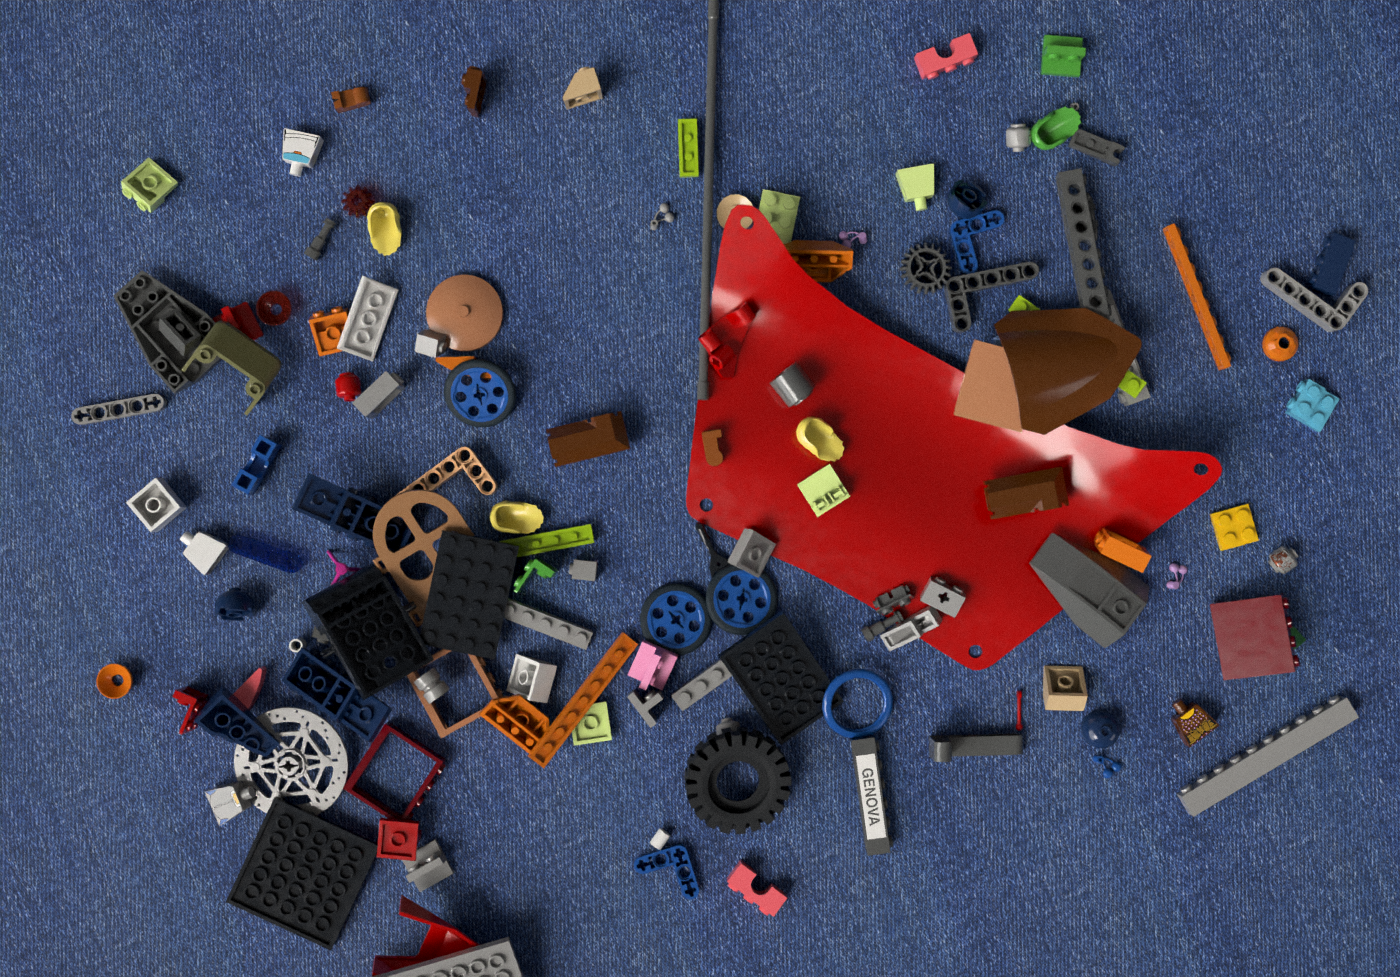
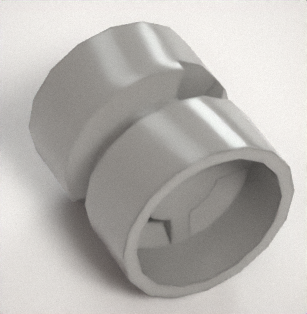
M435 667L414 681L419 691H424L423 696L429 704L450 690L445 681L439 680L440 674Z

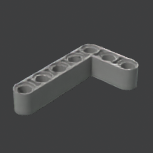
M1271 268L1264 271L1260 277L1261 283L1327 332L1342 329L1368 294L1367 285L1357 282L1347 286L1331 307L1279 268ZM1270 273L1275 276L1274 282L1269 279ZM1285 284L1290 287V293L1285 291ZM1354 287L1359 290L1358 296H1356L1353 292ZM1301 295L1306 299L1305 305L1300 302ZM1343 303L1348 306L1347 312L1342 308ZM1316 307L1321 309L1320 316L1315 312ZM1332 318L1337 322L1336 327H1333L1331 324Z

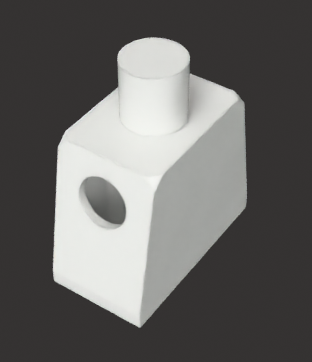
M186 531L180 538L183 543L188 545L183 552L184 556L203 575L211 574L231 546L229 543L204 531H199L195 536Z

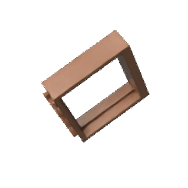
M442 649L433 654L432 657L436 660L451 652V650ZM468 654L492 699L504 697L501 689H497L494 685L496 681L493 674L487 672L484 667L486 665L484 658ZM417 670L407 675L441 738L481 717L479 713L483 709L448 727L434 701L429 704L423 696L424 691H419L414 684V681L420 678Z

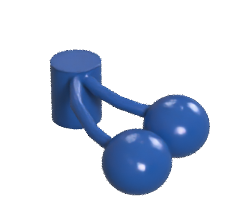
M1100 755L1093 756L1094 762L1103 764V776L1105 778H1111L1113 771L1118 772L1122 768L1120 762H1114ZM1104 759L1113 763L1112 770L1106 769Z

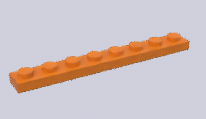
M1175 223L1162 230L1218 371L1231 367V357L1227 351L1225 352L1223 337L1221 334H1218L1216 329V319L1210 314L1209 302L1202 294V284L1196 279L1194 274L1196 273L1195 267L1188 259L1189 252L1181 241V231L1175 226Z
M623 632L618 636L528 754L529 758L542 768H545L638 646L635 641Z

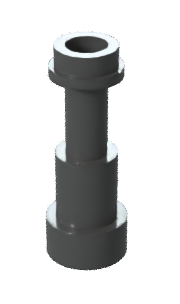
M328 218L322 222L324 226L318 237L315 236L310 247H307L304 251L305 255L316 261L321 255L320 251L325 244L324 240L331 228L335 229L336 223Z
M899 610L894 611L893 616L882 622L878 621L869 627L865 626L862 628L861 631L866 640L870 642L875 639V636L886 631L885 628L896 622L900 624L904 621Z

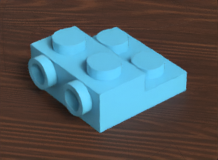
M1307 379L1301 381L1296 387L1297 393L1294 398L1292 397L1288 401L1285 413L1311 429L1321 432L1339 398L1325 391L1326 388Z

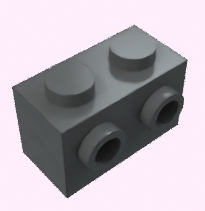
M176 308L160 317L159 330L184 357L198 348L201 335Z

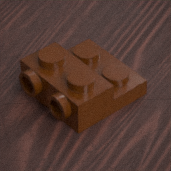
M469 66L466 74L463 73L461 85H464V90L467 93L465 105L471 116L479 118L487 80L480 68Z

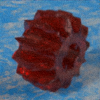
M356 185L355 191L352 187H349L350 193H343L347 199L341 200V203L346 204L343 210L348 211V215L351 217L355 214L357 219L360 218L361 213L366 217V210L370 209L369 205L375 204V201L371 200L373 194L371 192L367 193L368 189L366 187L361 190V187ZM359 198L362 202H359L357 206L354 202L358 201Z

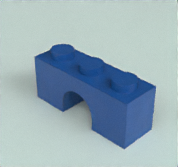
M259 435L250 451L252 456L243 469H240L231 486L247 495H254L282 445L267 436Z

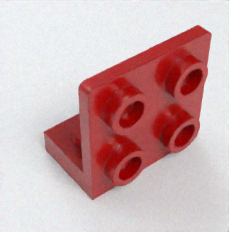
M188 686L175 690L173 698L178 699V703L185 706L190 704L179 731L181 735L198 727L194 719L208 702L206 700L207 694Z

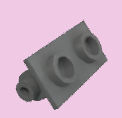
M901 585L891 590L893 598H890L888 593L876 597L873 604L875 608H880L876 612L880 615H887L893 612V608L899 605L903 607L910 604V600L914 596L912 594L908 595V592H910L908 585Z

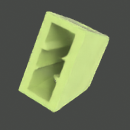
M934 164L897 170L895 174L905 202L914 201L916 211L926 210V199L932 198L934 195Z

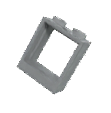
M385 371L352 404L365 417L373 419L406 388L402 384L404 380L397 373Z

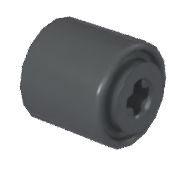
M797 362L791 364L769 383L788 407L801 403L815 388L813 381Z

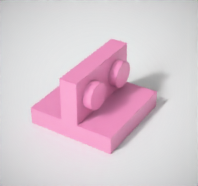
M643 640L628 676L640 680L639 688L646 690L648 685H651L663 691L678 655Z

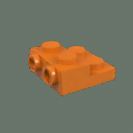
M337 306L331 309L332 312L324 313L323 310L313 312V316H310L308 321L319 356L342 351L337 349L349 315L348 308L343 309L342 306Z

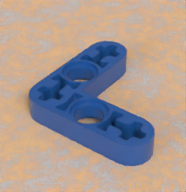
M993 210L970 219L955 221L950 226L949 233L959 269L964 275L975 273L978 268L970 236L999 228L1004 223L1002 212ZM993 215L1000 218L997 224L989 222L986 228V221L992 219ZM972 221H981V229L975 230L972 227ZM965 222H968V229L962 230L961 235L958 232H954L956 225L962 228L966 226ZM966 243L969 247L968 252L961 253L958 249L959 244ZM971 254V257L968 258L969 264L974 266L971 268V271L964 268L967 262L966 259L961 260V257Z
M675 844L661 850L652 851L635 859L634 869L640 874H646L674 865L683 896L689 900L698 896V882L688 850L683 844ZM677 848L685 852L682 854L683 861L687 859L688 862L680 863L679 856L674 855ZM658 854H664L666 862L659 864L656 862L655 857ZM652 856L654 867H651V863L647 864L645 869L637 866L640 860L648 862L650 861L649 857ZM681 867H688L690 874L686 877L681 876L679 873ZM690 880L691 887L696 888L692 895L689 892H685L688 888L687 882L682 883V881Z

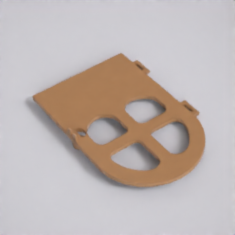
M428 490L405 491L391 498L378 512L373 527V542L379 555L373 559V562L382 574L390 572L409 603L415 602L417 608L408 612V615L416 627L423 624L437 551L433 547V542L441 538L442 530L456 531L474 536L456 506L446 497ZM417 503L434 505L447 514L448 521L430 532H424L411 513V508ZM399 516L403 518L415 536V540L398 551L393 552L387 547L385 531L388 521L393 517ZM418 550H423L433 564L432 573L424 579L408 577L400 566V562ZM381 560L386 566L384 569H382L381 565L379 564V561ZM417 613L421 620L417 621L414 614Z

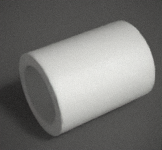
M303 638L293 639L289 644L292 652L300 651L295 646L296 641L300 642L302 648L307 646Z
M659 828L650 844L661 850L669 839L670 834Z

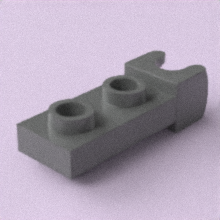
M1081 129L1075 132L1067 146L1114 167L1120 161L1113 156V152L1121 153L1125 149L1123 145L1110 142Z

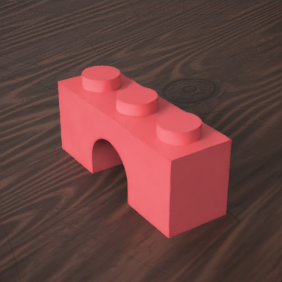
M970 33L955 38L950 42L949 46L952 56L948 58L940 57L934 47L917 53L914 60L922 80L926 78L928 80L934 79L939 76L938 73L944 71L946 73L952 72L957 69L956 66L961 64L967 66L974 63L978 52Z
M740 860L727 877L728 886L735 892L739 890L743 893L744 899L749 903L753 904L755 902L759 905V910L765 915L771 914L774 917L786 901L787 894L773 883H770L763 891L755 890L751 883L756 876V871Z

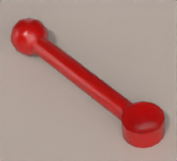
M1017 691V724L1015 728L1018 731L1023 729L1021 724V691Z

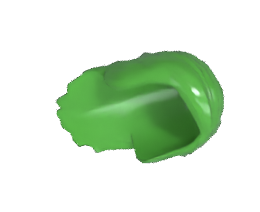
M1065 106L1054 110L1042 119H1038L1032 126L1031 141L1041 150L1053 149L1075 134L1079 129L1078 125L1081 123V116L1072 107L1067 108Z

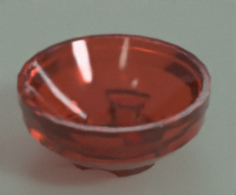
M268 291L258 299L256 312L259 319L265 324L278 326L289 319L292 305L285 294L278 291ZM275 304H279L282 307L279 315H273L271 312V308Z

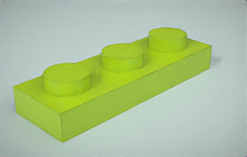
M678 119L680 178L699 177L697 119Z

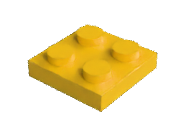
M1249 504L1210 514L1220 551L1259 541Z

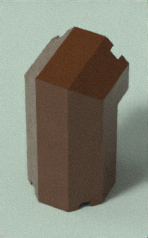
M617 412L618 416L608 413L592 417L591 422L586 419L546 429V433L551 434L547 439L552 459L557 460V463H554L555 467L630 450L622 412Z
M1061 466L983 481L984 485H988L987 488H984L988 511L991 510L993 514L989 515L990 519L1035 512L1034 508L1035 510L1039 509V511L1060 508L1062 503L1064 506L1069 505Z

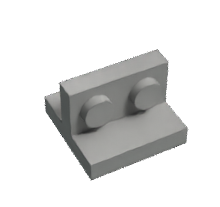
M744 528L727 562L759 578L776 544L757 532Z
M636 689L629 692L628 699L651 728L657 724L658 719L651 711V708L663 700L664 695L660 690L655 692L653 689L645 695V700L642 699Z
M436 839L417 849L416 861L402 860L408 870L406 875L408 882L414 881L419 892L454 873Z

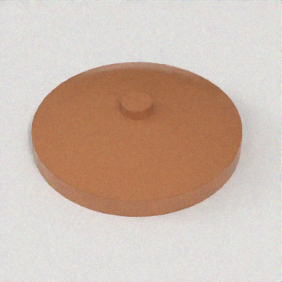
M456 275L442 281L431 293L426 308L427 323L431 331L446 335L445 342L448 348L462 352L474 351L489 344L498 334L503 322V305L498 293L485 280L472 275Z

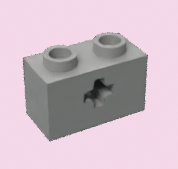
M930 576L920 595V601L955 618L966 596L962 588L956 585L951 587L946 584L944 579ZM944 592H946L947 597L944 596L943 599L940 598V594H944Z

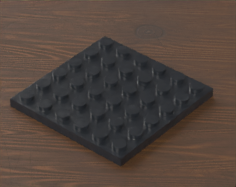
M276 796L271 803L226 903L328 950H332L375 859L378 843Z

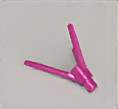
M327 550V554L336 565L335 570L337 574L332 584L338 582L340 576L346 574L347 571L357 572L362 569L347 567L346 564L340 563L330 550Z

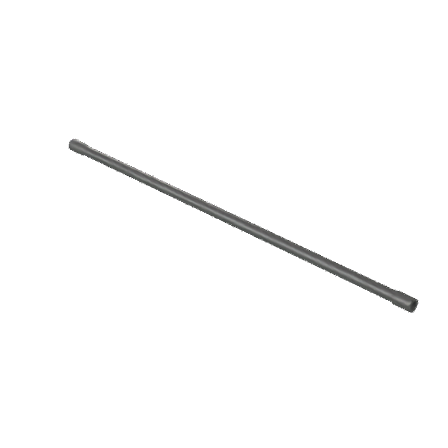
M718 0L708 1L707 17L708 52L700 335L710 327ZM699 342L697 400H709V353L701 342Z

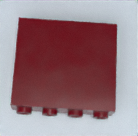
M1284 592L1277 595L1226 602L1217 601L1210 604L1223 680L1296 672L1297 667L1300 666L1299 656L1295 655L1294 652L1296 638L1294 635H1291L1290 628H1293L1291 616L1287 614L1289 600L1288 597H1284Z

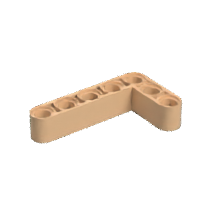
M461 447L398 494L415 490V487L419 484L423 486L424 490L433 492L463 469L482 494H494L498 489V484L471 448ZM465 450L470 453V458L467 461L461 459V453ZM448 462H453L455 465L452 472H447L445 469ZM475 466L481 467L482 472L479 476H474L472 473V469ZM433 473H437L439 476V481L436 484L430 481V476ZM487 481L493 484L490 492H486L483 488L484 483Z

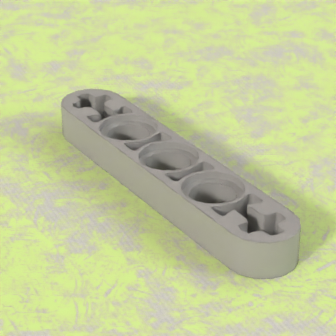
M160 394L144 395L79 407L73 410L71 418L78 425L93 424L159 412L165 409L167 401ZM155 398H157V400H161V403L158 404V407L155 405L147 404V402H155ZM136 401H141L143 404L140 411H135L133 408V404ZM118 404L124 407V411L120 415H117L114 411L115 406ZM100 407L105 410V415L102 418L96 416V410ZM81 413H90L91 417H83L82 420L77 418Z

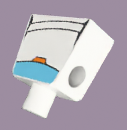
M284 128L282 158L286 163L291 164L289 174L301 177L303 167H314L324 142L321 136Z

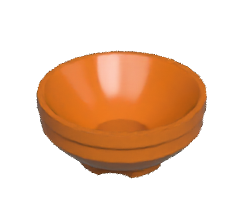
M1275 327L1265 334L1262 348L1268 358L1278 362L1285 361L1296 353L1298 338L1289 328ZM1282 337L1289 341L1286 349L1279 346V340Z
M109 664L99 671L96 684L103 696L117 699L125 696L130 691L133 677L130 670L124 665ZM117 674L123 677V683L120 686L115 685L113 682V678Z

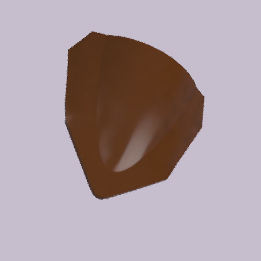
M1087 308L1011 311L994 324L1011 370L1021 428L1042 435H1046L1110 399L1142 346L1140 338Z

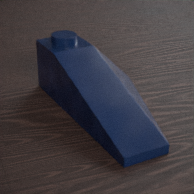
M224 686L208 700L194 719V722L208 734L217 735L230 743L234 742L244 746L245 749L267 757L280 744L246 706Z

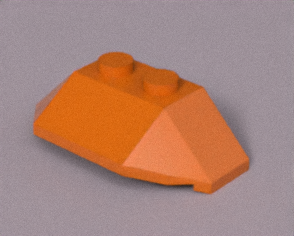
M794 240L784 244L794 261L816 282H833L846 271L852 269L853 249L837 242Z
M520 694L492 699L479 713L481 717L527 753L531 752L549 728V717Z

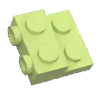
M147 158L121 181L122 193L128 199L133 197L137 201V206L142 211L148 210L152 213L165 201V197L178 186V182L152 159Z

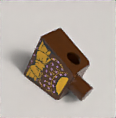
M1181 698L1172 703L1177 713L1171 717V720L1185 746L1192 747L1219 726L1196 703L1191 702L1186 705Z

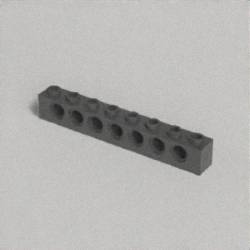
M1081 168L1058 172L1055 179L1080 308H1087L1109 320L1112 310L1110 304L1107 305L1106 300L1108 289L1107 286H1104L1102 279L1105 277L1103 267H1100L1099 263L1101 259L1100 249L1096 248L1095 243L1097 241V232L1092 227L1094 217L1093 212L1089 211V193L1085 191V185L1087 184L1086 176L1082 174ZM1069 188L1077 189L1078 194H1071ZM1073 206L1080 207L1082 212H1074ZM1076 225H1083L1085 231H1078ZM1080 243L1087 244L1089 250H1082L1080 248ZM1083 262H1090L1092 269H1086ZM1087 281H1094L1096 288H1090L1087 285ZM1091 299L1098 300L1099 307H1094L1091 304Z

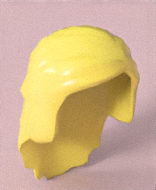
M375 203L370 207L367 215L371 243L373 248L378 250L379 254L382 253L384 256L391 255L397 251L401 243L400 215L396 207L391 203Z
M810 416L799 423L796 436L805 449H808L819 459L835 462L836 459L839 460L843 456L845 448L842 445L843 441L837 437L832 427L824 422L823 419Z
M505 500L495 504L490 512L492 527L502 533L529 534L535 532L537 528H541L544 519L541 509H538L536 505L526 502Z

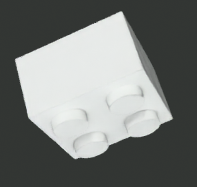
M155 478L126 502L150 532L160 531L187 508L163 478Z

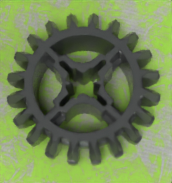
M925 242L923 249L920 244H916V250L911 247L909 249L911 254H904L907 260L902 259L900 262L906 265L900 267V271L906 272L901 275V278H908L904 284L908 285L911 283V291L917 287V294L922 289H924V295L928 294L929 289L933 294L936 292L935 287L941 290L943 288L941 283L945 285L947 283L945 278L951 277V274L946 272L952 269V266H946L951 260H944L947 253L944 252L941 255L939 252L942 248L938 247L937 250H934L935 244L933 243L928 248V244ZM920 254H929L935 258L927 261L920 257ZM914 258L918 270L912 275L911 262ZM937 263L940 264L941 268L938 279L935 277L936 274L934 272V266ZM923 264H925V266H929L930 264H932L928 269L929 273H927V271L920 273V271L923 268ZM919 277H926L928 280H931L932 283H921L916 279H918Z

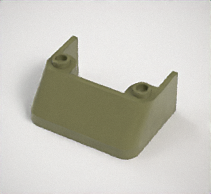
M218 321L181 371L185 372L195 358L202 363H211L216 356L220 357L250 378L245 386L247 394L253 398L244 412L245 415H248L279 373L282 363L277 356L227 321Z

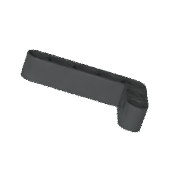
M1025 262L950 278L944 285V293L953 331L962 334L971 326L966 294L1031 281L1039 273L1038 265L1034 262ZM1025 267H1029L1032 269V276H1027L1025 274ZM1006 271H1011L1014 274L1013 280L1006 278ZM987 275L995 277L994 284L987 281ZM968 279H975L977 286L975 288L970 287ZM950 282H955L958 285L957 291H952L949 288ZM954 301H959L962 304L961 310H956L953 307ZM957 320L965 321V329H960L957 326Z
M1023 734L929 736V756L935 762H951L954 756L1023 754Z

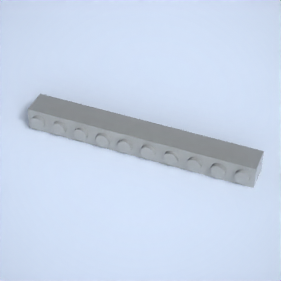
M1339 695L1331 697L1328 700L1329 703L1313 708L1312 713L1307 716L1302 715L1298 717L1294 724L1281 727L1279 733L1274 736H1266L1263 738L1262 743L1248 747L1246 749L1247 752L1242 755L1233 756L1230 758L1229 763L1216 766L1213 769L1214 772L1198 777L1197 782L1194 784L1183 786L1180 789L1181 791L1177 793V796L1188 814L1193 817L1359 718L1348 698Z

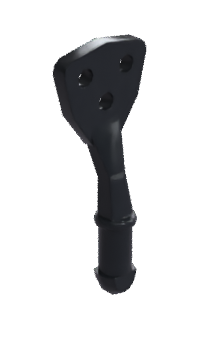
M697 522L695 529L698 531L702 539L701 541L704 542L709 550V569L711 578H713L716 571L718 572L730 565V563L727 562L728 560L725 557L717 554L712 547L710 536H708L704 525L701 522Z

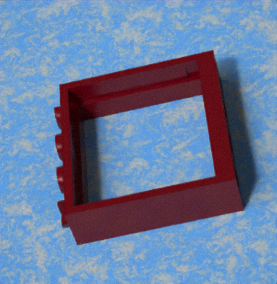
M388 721L343 789L387 818L411 820L414 816L412 813L414 807L419 808L425 799L422 795L426 790L430 791L435 783L433 778L436 774L440 775L446 767L443 764L446 759ZM390 732L436 761L433 769L402 815L356 785Z

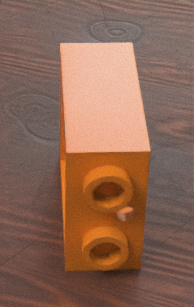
M1105 528L1101 532L1099 531L1094 538V545L1101 554L1141 573L1144 572L1152 557L1145 547Z

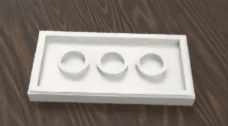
M362 276L337 349L369 361H374L398 289Z

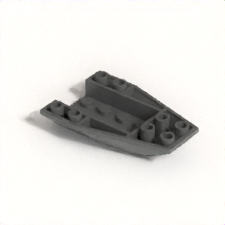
M141 270L113 295L149 366L174 394L197 383L222 360L216 356L211 363H202L195 358L185 372L181 371L195 350L184 357L159 330L160 317L176 308L192 327L201 335L200 343L215 325V321L206 312L145 271Z
M1055 533L1049 535L1029 562L1030 566L1072 622L1103 648L1108 647L1124 636L1147 604L1150 587L1125 566Z

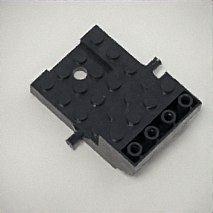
M373 563L301 602L321 636L325 634L329 640L330 647L321 651V656L325 659L335 654L340 659L363 701L434 660L407 614L417 608L415 602L412 601L403 606L386 576H383ZM387 657L394 659L395 666L393 668H388L385 665Z

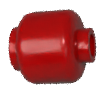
M352 372L339 374V377L335 380L336 395L339 398H344L345 402L355 401L356 397L362 393L360 378Z

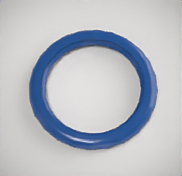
M867 669L849 670L837 676L826 689L822 702L823 715L829 727L841 736L848 738L870 736L883 727L890 717L893 708V695L887 681L878 673ZM854 678L871 680L880 688L884 698V706L879 718L873 724L862 729L844 727L836 720L832 712V699L836 690L844 682Z

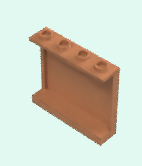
M974 339L953 414L1022 433L1023 429L1020 423L1015 386L1003 347Z

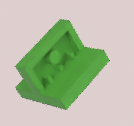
M1044 35L1041 75L1079 77L1081 60L1086 54V48L1082 47L1083 38Z

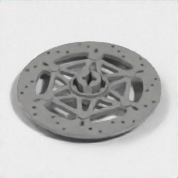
M299 707L275 708L256 717L280 742L283 749L278 751L275 748L273 750L275 757L263 759V756L259 755L257 761H251V751L245 749L244 746L236 745L234 768L238 782H243L244 788L252 786L255 790V797L249 800L257 808L267 813L276 796L283 799L285 796L308 795L311 799L310 802L296 806L311 813L313 812L316 815L325 811L341 794L348 776V754L338 731L322 716ZM281 722H297L301 724V727L296 731L275 732L272 725ZM312 730H315L324 738L331 750V754L325 755L310 735ZM281 736H296L290 746L280 738ZM303 737L302 748L295 747L298 740ZM307 742L312 745L318 755L305 753ZM289 752L283 759H280V757ZM308 759L320 760V763L309 765ZM274 762L275 768L263 767L262 765ZM332 766L333 774L326 790L321 793L317 788L325 767ZM300 768H303V769H302L301 771H299L296 775H293V774H295ZM320 768L316 780L313 782L308 770ZM258 772L273 792L271 797H268L260 790L252 777V773ZM265 772L277 773L275 785ZM302 776H305L310 787H307L300 780ZM281 778L287 780V783L281 790L279 789ZM293 781L303 789L287 791Z

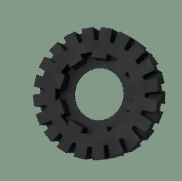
M737 726V731H732L731 727L721 729L722 734L718 736L713 732L706 736L708 740L706 743L702 741L698 743L695 747L696 753H691L687 760L688 768H685L684 779L691 808H694L695 815L701 821L705 820L707 826L712 829L718 826L720 832L730 834L731 829H735L736 834H746V828L751 827L752 832L762 829L760 823L765 822L768 825L775 820L773 814L775 812L780 814L785 807L783 801H788L791 775L782 750L779 746H776L773 739L769 736L765 738L763 733L756 729L748 732L747 727ZM742 761L752 765L757 771L759 777L758 787L750 797L744 800L735 801L727 799L717 788V776L727 764Z

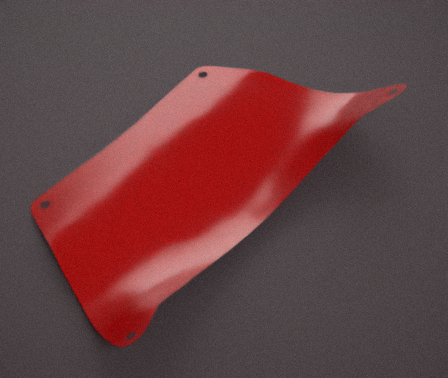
M742 204L737 205L731 210L724 226L712 293L710 327L744 302L748 304L756 317L748 328L742 342L733 378H721L709 361V400H698L686 491L688 513L697 521L739 540L744 528L757 532L776 544L771 556L820 578L875 610L880 609L879 607L875 608L873 604L876 597L888 593L890 598H893L891 590L901 585H908L910 589L908 595L912 594L914 596L910 600L911 603L903 607L899 605L893 608L895 612L899 610L903 619L930 606L920 601V595L930 576L944 579L946 584L951 587L956 585L962 588L966 599L956 617L954 618L936 609L943 619L941 624L923 633L920 639L972 670L988 668L1063 610L1029 564L1051 533H1055L1099 554L1101 553L1094 545V538L1103 528L1135 543H1139L1209 490L1221 476V464L1208 453L1143 450L1120 445L1066 425H1062L1046 435L1023 430L1020 433L954 415L953 412L964 372L888 332L847 307L811 278L794 261L766 217L757 208ZM743 217H750L753 220L754 225L751 229L742 227L741 219ZM797 362L813 381L815 388L801 403L788 407L769 383L791 364ZM810 416L818 417L832 427L837 437L843 441V447H845L843 456L839 460L836 459L835 462L821 460L808 449H805L796 436L797 427L803 419ZM722 429L723 436L718 437L719 450L723 453V461L718 466H711L706 460L702 432ZM830 464L850 497L817 517L797 484ZM1197 464H1205L1208 467V472L1204 475H1198L1194 472V467ZM1062 467L1069 501L1068 506H1064L1062 503L1060 508L1044 511L1035 510L1034 508L1035 512L990 519L989 515L993 514L991 510L988 511L984 488H987L988 485H984L983 481ZM705 498L713 502V508L710 511H703L700 508V502ZM947 593L940 594V598L947 597ZM891 612L890 614H887V615H884V616L887 617V618H889V617L893 616L894 613ZM973 645H978L982 649V654L978 658H973L969 654V648Z

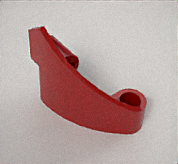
M746 302L731 310L698 337V340L710 355V363L721 378L734 377L736 361L748 328L756 317Z

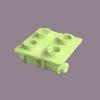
M830 464L797 484L817 517L850 497Z

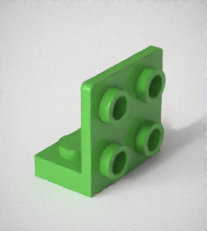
M540 558L532 559L524 568L527 571L525 575L519 576L513 586L516 587L514 592H521L535 569H537L536 573L545 579L554 577L558 570Z

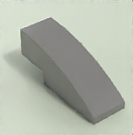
M928 606L907 617L900 624L897 623L880 634V637L888 650L892 651L920 638L923 633L938 627L943 619L936 608Z

